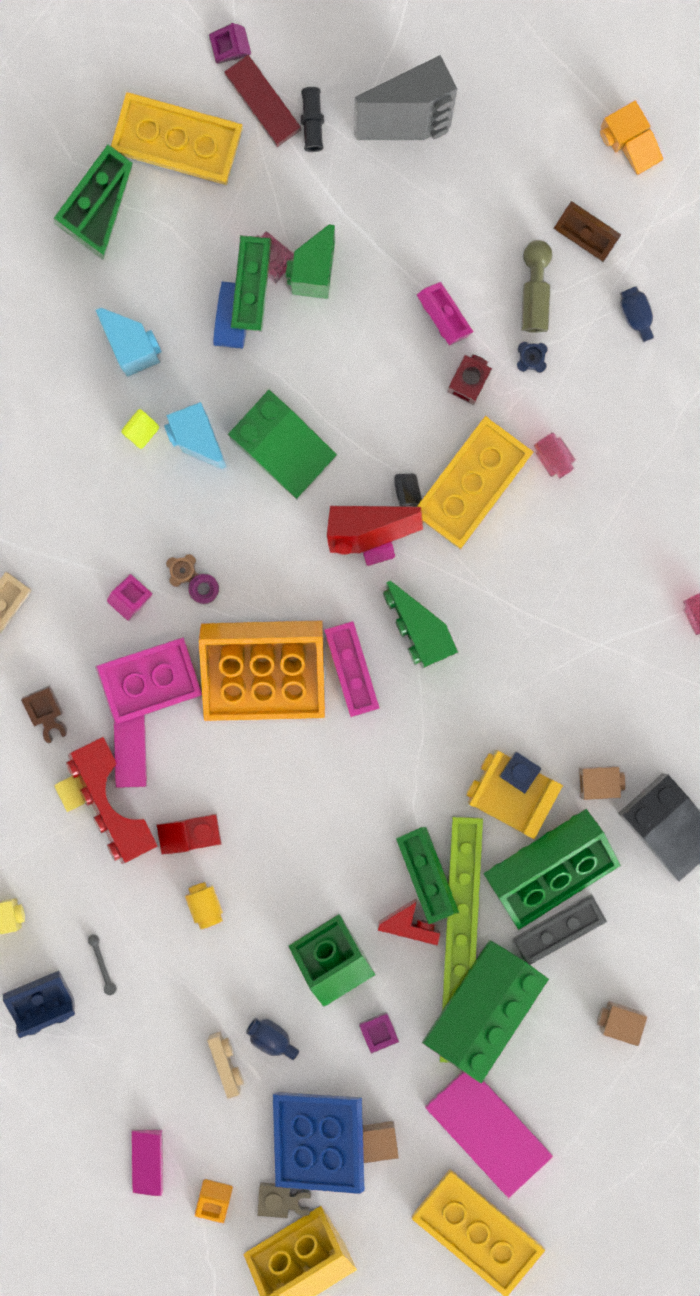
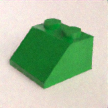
M327 225L294 251L293 260L287 261V285H291L292 295L328 299L335 248V225Z
M340 914L288 946L309 989L323 1007L376 975L363 950Z

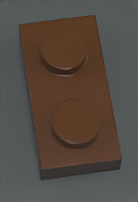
M573 201L569 203L553 228L602 262L605 261L622 235Z

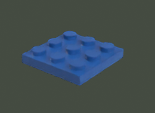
M284 1092L273 1094L275 1187L354 1194L364 1192L362 1097Z

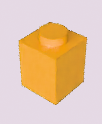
M635 100L605 117L600 126L602 129L600 130V135L606 146H612L616 153L623 149L627 142L649 130L651 125Z

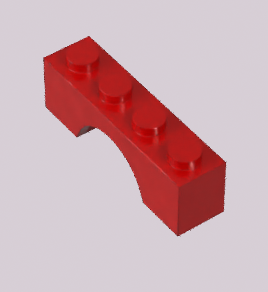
M104 737L69 753L70 761L66 762L68 770L74 779L79 777L83 788L80 789L81 796L87 806L92 804L97 816L93 817L94 822L101 834L106 832L111 842L107 844V848L113 860L119 859L121 864H124L158 847L145 819L125 818L115 812L107 800L106 781L117 763Z

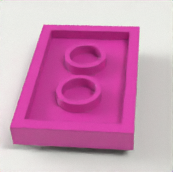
M184 637L95 666L114 724L202 695Z

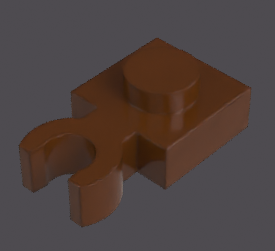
M50 685L22 697L21 701L33 726L43 724V738L48 744L53 740L50 734V730L53 728L58 729L62 737L67 735L65 724L56 719V717L62 715L63 711Z

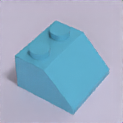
M104 308L96 310L116 359L127 377L160 363L157 354L162 351L152 330L146 332L142 323Z
M201 402L166 415L169 424L164 425L173 447L178 445L183 453L217 468L224 469L227 467Z

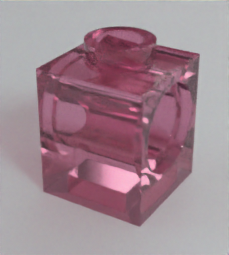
M266 231L261 237L271 238V250L277 253V257L269 263L268 278L276 284L286 273L287 261L293 260L294 253Z

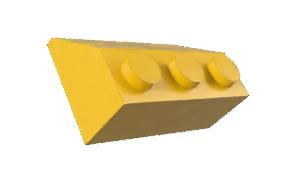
M322 1206L314 1209L309 1215L303 1216L243 1254L260 1296H316L357 1270L344 1241Z

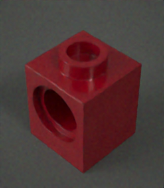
M474 354L471 357L464 355L447 392L474 405L492 370L491 367L487 366L488 361ZM466 371H474L477 373L479 381L473 385L467 384L463 380L462 375Z

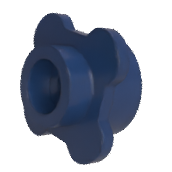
M520 343L518 346V352L520 353V360L517 362L518 370L521 372L527 370H535L537 373L544 372L547 364L544 362L545 354L548 351L547 346L544 343ZM534 355L535 359L530 360L529 356Z

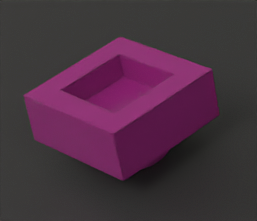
M387 1012L359 1023L371 1054L399 1042Z

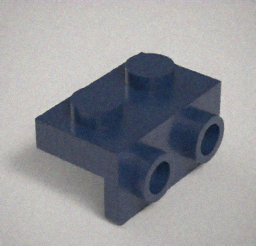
M60 971L3 994V1002L16 1024L18 1038L35 1035L42 1029L55 1023H63L75 1015L74 997Z

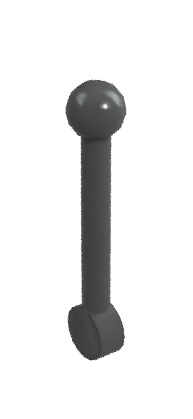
M92 934L88 937V943L93 946L106 984L104 992L110 996L116 992L117 987L111 982L98 945L99 937Z

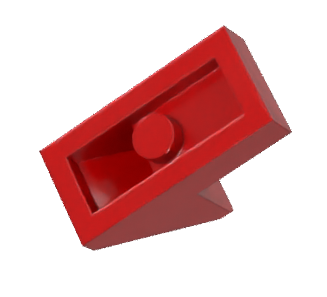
M217 814L157 824L162 855L189 852L193 849L222 844Z
M416 899L378 922V931L438 946L440 931L434 929L435 924H428L427 921L417 920V924L412 923L417 903Z

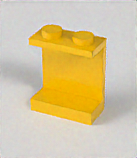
M495 750L493 755L488 753L480 769L484 770L479 782L475 779L473 780L466 793V796L470 798L468 804L535 839L563 785L539 773L524 794L499 777L511 757L498 750Z

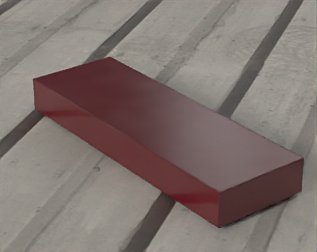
M249 55L224 71L228 81L276 147H279L301 131L299 123Z

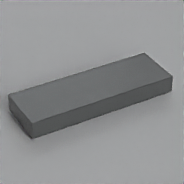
M591 894L513 937L512 940L524 961L531 965L605 924L607 920Z

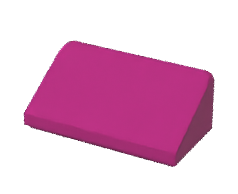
M132 1130L133 1193L151 1196H162L163 1194L162 1130Z

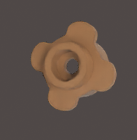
M187 554L184 558L177 559L171 557L167 560L166 566L170 569L171 574L169 582L172 586L179 587L181 583H190L191 579L198 575L195 572L194 564L196 563V558L193 555ZM185 568V573H180V569Z

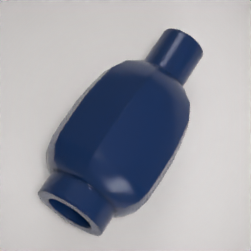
M637 286L621 292L620 308L628 325L633 330L639 331L643 342L653 339L654 335L650 328L653 322V313L645 293L639 291Z
M254 1018L246 1030V1034L250 1036L251 1044L268 1055L279 1056L283 1054L294 1060L299 1053V1050L290 1044L287 1032L269 1019L260 1021Z

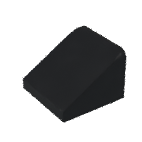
M396 474L394 485L399 506L406 507L419 504L422 498L416 474Z

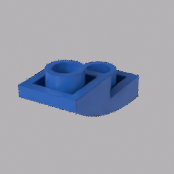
M221 282L213 346L243 349L247 330L231 328L235 283Z

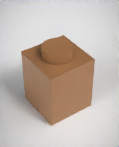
M619 767L579 768L581 799L621 798V791H625L626 784L624 772H620Z
M608 1001L606 1008L602 1007L599 1012L597 1025L600 1026L599 1030L604 1036L639 1046L647 1016L641 1011Z
M394 1121L363 1125L364 1163L399 1158Z

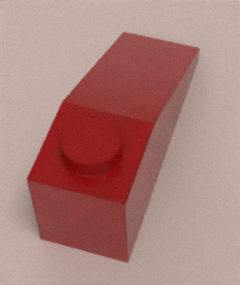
M330 506L326 535L330 553L341 555L350 553L360 554L423 530L421 507Z

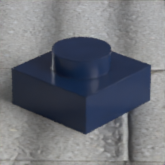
M515 751L499 777L525 794L542 768Z

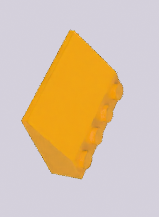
M323 620L201 623L199 653L204 721L325 718Z

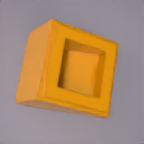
M651 129L627 142L622 149L637 175L664 160Z
M204 1179L195 1216L224 1223L233 1187Z

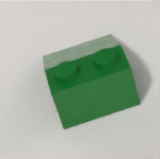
M269 389L228 433L233 443L296 500L337 456L295 412Z

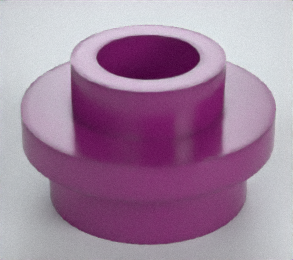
M198 574L191 579L188 591L195 602L208 604L217 597L219 585L213 576ZM201 583H207L209 586L206 594L198 592V586Z

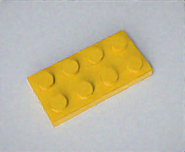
M126 92L111 147L124 157L227 185L243 131V124Z
M485 416L417 507L422 509L423 522L461 550L534 452Z
M449 1169L411 1216L414 1222L503 1296H509L545 1252V1248L451 1169Z

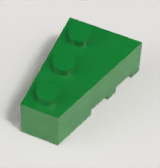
M108 144L53 218L55 225L102 260H104L133 165L131 161Z

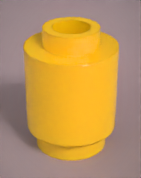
M205 882L188 888L189 894L184 897L195 924L198 923L200 930L223 921L221 917L223 911L213 885L207 886Z

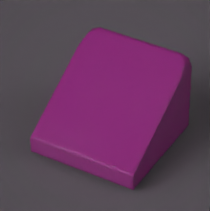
M231 23L209 34L217 64L251 55L244 26Z

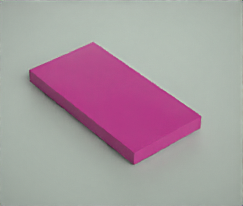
M461 1072L425 1105L429 1113L508 1199L553 1158L552 1153L484 1080L482 1083H479Z

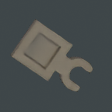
M260 1182L257 1216L288 1218L289 1210H294L298 1215L307 1216L310 1214V1207L300 1206L299 1200L302 1198L311 1199V1191L302 1189L295 1194H291L290 1188L275 1187V1183Z

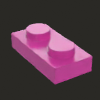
M442 282L426 287L416 295L449 346L467 338L474 332Z

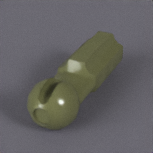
M542 240L530 242L523 252L524 262L530 268V281L523 284L521 331L528 333L548 331L550 284L544 281V269L551 262L553 254L551 247Z

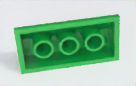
M586 808L555 829L546 832L528 846L521 848L517 853L501 863L494 865L483 874L515 926L520 930L617 869L621 864L605 833Z
M489 940L422 1043L463 1073L482 1083L549 981V978L524 960Z

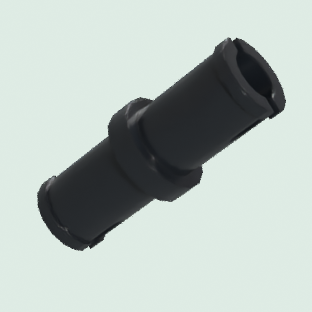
M306 87L301 91L303 114L300 118L301 124L304 126V150L307 152H319L324 148L322 142L324 115L321 113V90L318 87Z

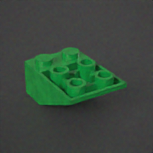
M392 581L386 582L385 587L387 590L383 591L384 599L389 609L395 608L399 618L396 619L395 623L401 636H408L412 646L407 650L414 665L420 663L423 669L458 653L448 627L442 620Z

